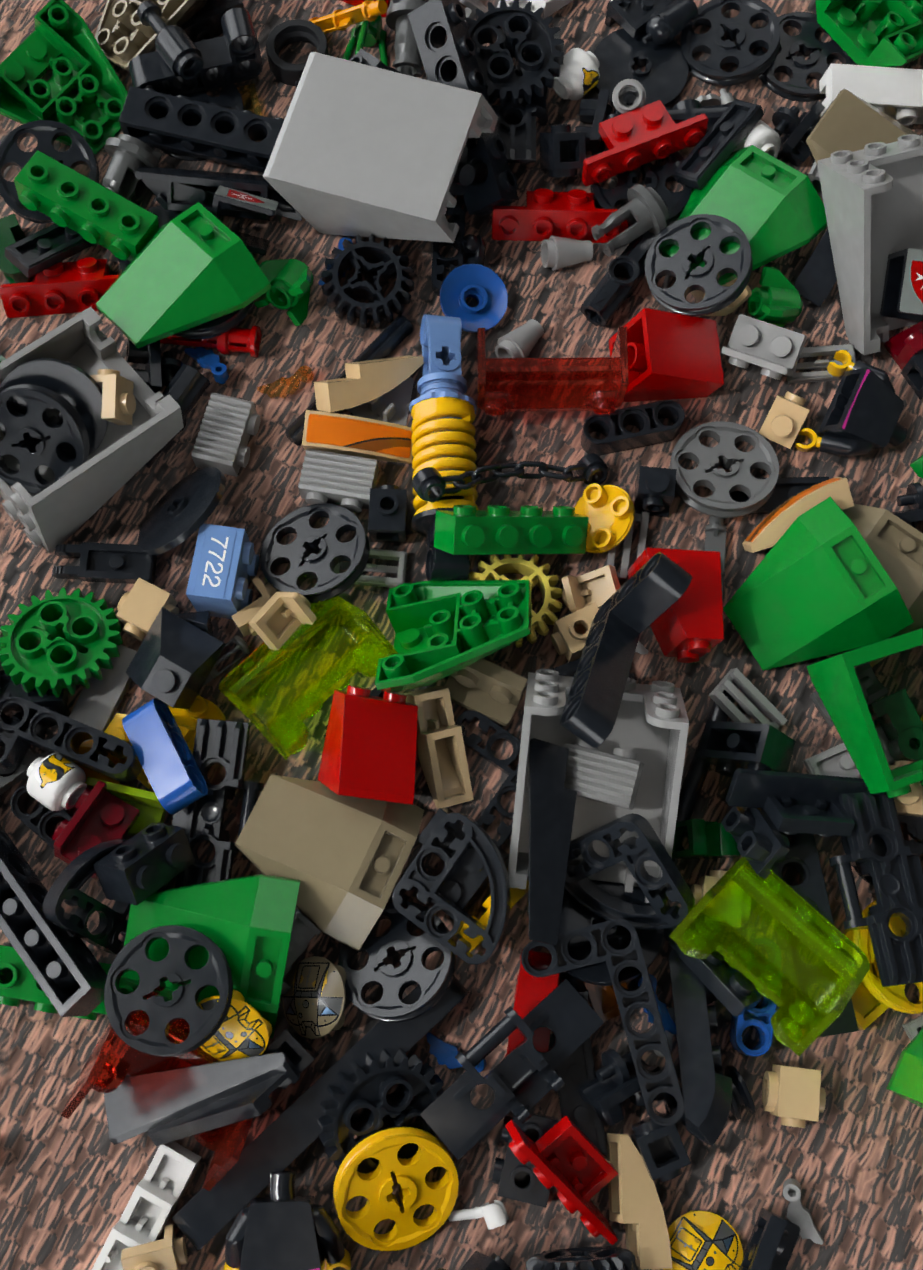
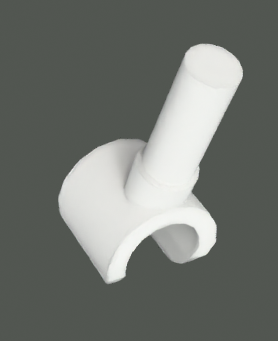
M494 1200V1203L489 1204L488 1202L480 1207L452 1210L448 1218L449 1222L476 1220L484 1217L488 1230L506 1224L508 1215L504 1204L499 1200Z

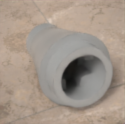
M625 79L619 82L612 94L613 105L622 114L642 107L646 100V92L643 85L635 79ZM628 94L636 96L632 105H627L624 102V98Z
M550 236L549 239H545L541 243L542 265L544 268L551 267L553 271L581 262L591 261L593 258V245L590 240L582 241Z
M529 319L525 324L500 337L497 342L498 345L495 347V354L499 361L509 368L522 365L539 338L543 336V327L538 321Z

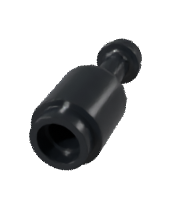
M148 0L141 3L137 10L139 19L143 25L151 26L156 32L155 48L173 73L185 80L198 76L203 69L204 62L202 60V53L190 37L177 25L167 26L161 18L162 11L160 7L154 4L153 1Z

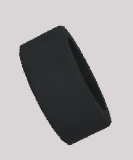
M302 19L287 20L277 25L269 33L266 42L269 67L275 78L286 85L295 86V81L301 78L306 62L292 64L280 59L279 52L284 46L292 42L302 41L315 46L318 53L329 55L326 35L319 26L311 21Z

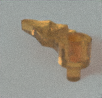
M301 366L290 378L281 377L273 383L257 387V391L262 394H268L270 398L278 396L284 399L288 394L293 395L296 392L301 381L304 383L311 382L314 378V373L310 367Z

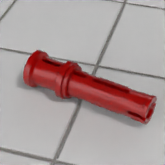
M252 326L251 329L234 327L230 331L213 338L197 340L172 335L161 339L160 343L215 348L223 355H229L230 352L249 353L251 357L257 358L262 335L259 326Z

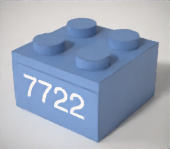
M204 523L199 527L186 591L188 599L197 612L209 611L212 617L232 619V615L252 603L253 591L248 589L250 576L257 575L259 555L255 554L254 543L250 542L245 529Z

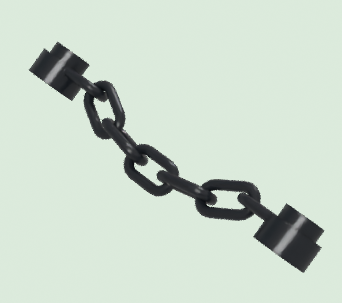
M595 453L583 456L577 465H570L566 468L546 464L541 461H523L520 463L491 464L479 467L475 471H466L460 475L442 477L437 469L427 467L415 474L412 486L422 500L435 502L441 499L444 494L458 493L461 490L470 489L478 484L493 482L499 477H518L521 479L549 477L566 482L583 481L587 485L593 483L600 485L608 476V467L602 458ZM524 467H538L539 473H524ZM514 468V471L502 472V469ZM491 470L493 476L483 478L480 473ZM548 470L558 471V472H563V473H562V474H557V473L548 472ZM572 470H576L578 476L573 477ZM472 476V481L465 484L464 479ZM452 481L455 488L445 489V482Z

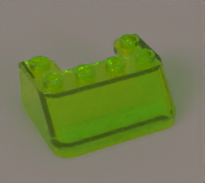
M339 596L323 602L311 603L310 609L317 617L313 625L301 624L279 650H272L263 642L229 672L219 685L220 692L285 760L289 756L300 752L306 746L309 728L303 721L317 714L321 710L323 703L334 694V690L341 691L346 688L350 683V678L357 672L368 678L376 677L378 660L392 654H398L365 611Z
M741 857L669 935L678 944L680 950L692 958L706 959L716 949L732 968L739 970L755 985L761 995L771 999L779 1007L771 1018L773 1033L781 1044L789 1047L798 1056L841 1015L870 969L868 958L858 946L772 870L766 879L757 876L748 860L744 857Z

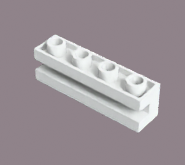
M831 63L819 81L820 94H826V98L822 102L825 109L820 114L821 118L839 92L847 89L904 126L923 124V69Z

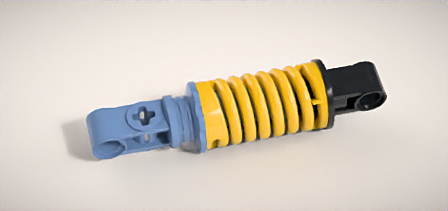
M424 314L421 321L420 343L424 360L422 365L423 377L417 382V391L420 396L409 404V411L413 418L411 425L413 432L411 438L413 444L412 468L414 470L412 480L418 471L427 467L437 469L442 477L460 475L466 471H475L477 469L475 465L477 454L474 451L476 447V440L474 439L476 429L472 424L475 420L477 408L475 400L465 395L467 381L462 376L460 340L462 323L459 317ZM472 476L464 479L465 484L472 481ZM452 481L445 482V489L455 488ZM476 486L467 490H461L458 493L444 494L441 499L435 502L422 500L413 488V495L415 496L413 508L416 512L411 520V526L414 531L426 535L427 556L425 570L428 581H467L470 565L469 555H452L434 548L436 510H453L454 505L476 506V510H479L475 503L478 498Z

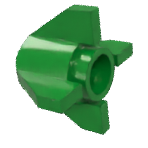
M297 259L266 260L262 262L259 267L269 280L272 288L257 298L254 302L255 306L261 308L271 303L278 309L285 310L289 308L286 314L295 326L301 325L307 318L310 287L314 280L311 270L305 263Z
M764 266L759 280V284L762 286L750 289L752 295L747 299L748 312L750 315L755 316V319L782 327L791 324L802 311L803 301L800 294L780 270Z

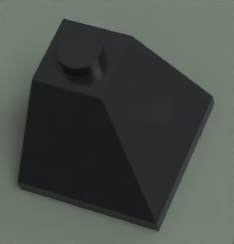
M162 607L127 668L126 674L141 689L169 706L190 709L226 643Z

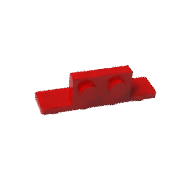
M657 100L600 122L598 132L609 150L586 158L583 161L582 182L585 186L601 183L617 174L635 170L639 166L653 160L663 159L684 148L696 146L706 134L708 117L703 113L675 124L661 100Z
M539 188L535 191H526V206L493 207L492 239L543 241L549 239L550 236H558L582 241L590 240L592 243H607L628 229V221H624L596 241L593 238L591 228L595 225H601L609 215L618 209L595 208L594 194L587 193L581 189H573L568 192H553L547 188Z
M86 257L74 262H59L36 274L34 282L0 285V296L8 318L77 313L84 311L90 306L94 311H99L96 303L120 274L109 275L107 259L96 260L93 257Z
M567 1115L535 1143L513 1120H510L505 1125L513 1139L508 1146L523 1165L530 1161L535 1166L533 1172L548 1190L555 1186L558 1190L556 1194L562 1204L571 1214H574L577 1210L582 1214L580 1216L582 1223L595 1238L601 1234L611 1245H614L619 1240L604 1215L590 1201L594 1195L618 1175L613 1164Z

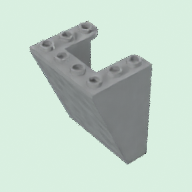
M310 52L263 178L317 232L341 236H357L359 234L361 237H370L373 234L375 238L386 237L387 239L454 243L459 226L457 223H449L445 214L447 211L446 207L455 208L457 201L449 192L467 139L480 138L481 133H493L499 117L482 93L318 52Z
M902 135L898 137L896 142L888 144L873 142L866 144L862 150L854 152L839 150L831 153L829 158L817 160L845 331L849 343L854 344V348L863 355L880 352V341L883 343L889 340L890 330L921 322L882 317L880 311L888 255L907 248L923 250V135Z
M91 306L0 362V385L15 367L26 361L38 358L63 360L78 366L89 375H97V370L113 369L119 371L120 376L134 382L133 395L136 400V410L132 417V425H117L109 422L104 439L99 447L88 456V460L38 494L28 493L19 482L10 486L0 478V495L5 500L2 503L3 508L13 521L18 519L25 527L23 529L24 533L35 547L42 544L49 553L57 545L62 544L72 536L184 428L181 407L170 394L166 397L160 391L155 394L119 354L114 339L111 336L107 338L99 330L98 325L103 323L102 318ZM48 408L46 411L49 418L53 415L58 416L60 413L56 408ZM0 428V437H5ZM6 454L4 461L7 467L15 471L20 470L18 459L13 455ZM40 465L39 474L47 481H55L53 470L48 466Z
M538 669L536 673L528 672L508 864L510 888L526 889L527 876H529L530 739L536 738L562 747L564 743L575 745L576 738L580 739L560 724L574 677L560 676L558 671L551 669ZM628 677L615 725L606 740L598 747V751L612 754L614 748L624 749L637 753L635 760L644 764L634 808L629 810L576 796L571 841L627 814H639L650 823L672 858L689 729V720L681 689L675 687L673 683L652 681L651 685L638 684L635 679ZM627 830L619 840L622 843L625 839L633 836L638 838L639 836L635 831L629 832ZM599 840L593 841L594 851L602 857L610 856V851L605 843ZM582 854L578 858L568 861V865L577 866L583 860ZM650 860L644 861L645 870L649 875L657 878L662 877L661 867L657 863ZM624 861L588 876L590 880L623 883L625 892L633 893V886L639 887ZM665 883L659 890H662L665 886L668 888V883ZM645 896V903H649Z

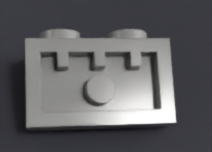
M739 313L727 347H722L721 353L730 356L727 363L747 369L749 363L762 367L760 374L780 380L782 374L793 376L807 335Z

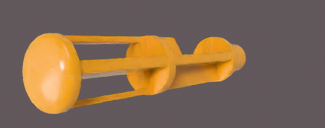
M366 0L360 5L345 10L338 9L332 14L320 18L313 17L310 21L319 26L324 34L336 30L343 31L350 25L362 21H375L379 15L387 12V4L384 0Z

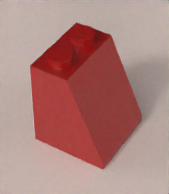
M650 308L642 309L609 339L615 403L705 398L723 386L724 371L721 363L720 339L718 337L716 320Z
M646 548L628 569V580L658 552L664 554L692 575L691 583L684 594L651 623L650 627L665 657H677V661L682 663L697 662L699 657L711 652V649L724 640L720 552Z
M348 685L347 692L334 690L317 780L337 795L413 805L418 706L406 702L407 695L384 691L383 697L370 696L371 689Z

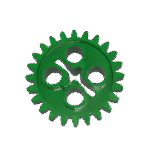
M65 587L61 588L59 595L54 597L50 590H46L45 599L41 601L33 595L31 596L33 605L28 607L20 603L18 607L21 614H8L7 617L11 625L0 627L4 636L0 638V661L6 675L11 677L15 686L22 684L27 693L36 687L40 697H43L48 689H52L57 698L60 696L62 688H68L71 695H74L76 685L80 683L83 687L89 689V678L94 677L102 680L103 676L100 669L114 668L111 658L120 657L117 646L123 644L120 634L122 629L114 609L108 608L105 599L97 601L93 592H90L83 598L80 588H77L71 596L67 595Z

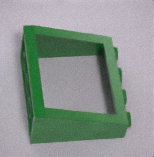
M923 628L806 666L811 681L870 794L886 792L888 798H893L911 792L910 784L920 781L923 786V759L890 770L854 667L923 645Z

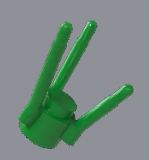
M380 15L375 21L368 22L366 20L356 23V27L351 30L350 40L342 59H350L355 45L356 55L360 49L372 47L377 42L379 44L380 60L388 66L386 50L387 32L381 29L383 20Z

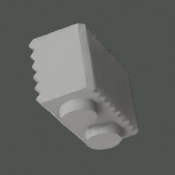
M211 393L191 454L196 467H215L223 474L237 477L240 467L245 468L250 458V447L247 444L250 435L256 436L260 426V415L256 412L254 402Z
M307 448L298 483L300 496L310 505L339 504L353 513L361 512L362 508L369 509L370 488H376L379 473L378 460Z
M576 738L575 745L564 743L563 747L569 749L564 783L565 788L577 791V796L633 810L644 768L642 762L635 760L637 753L619 748H614L612 754L600 752L598 747L593 748Z

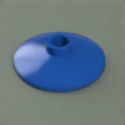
M465 264L455 268L446 276L440 289L439 299L444 315L459 317L462 323V330L466 332L480 333L492 329L501 321L507 310L508 293L504 282L497 273L483 265ZM466 298H475L478 305L476 307L468 306Z

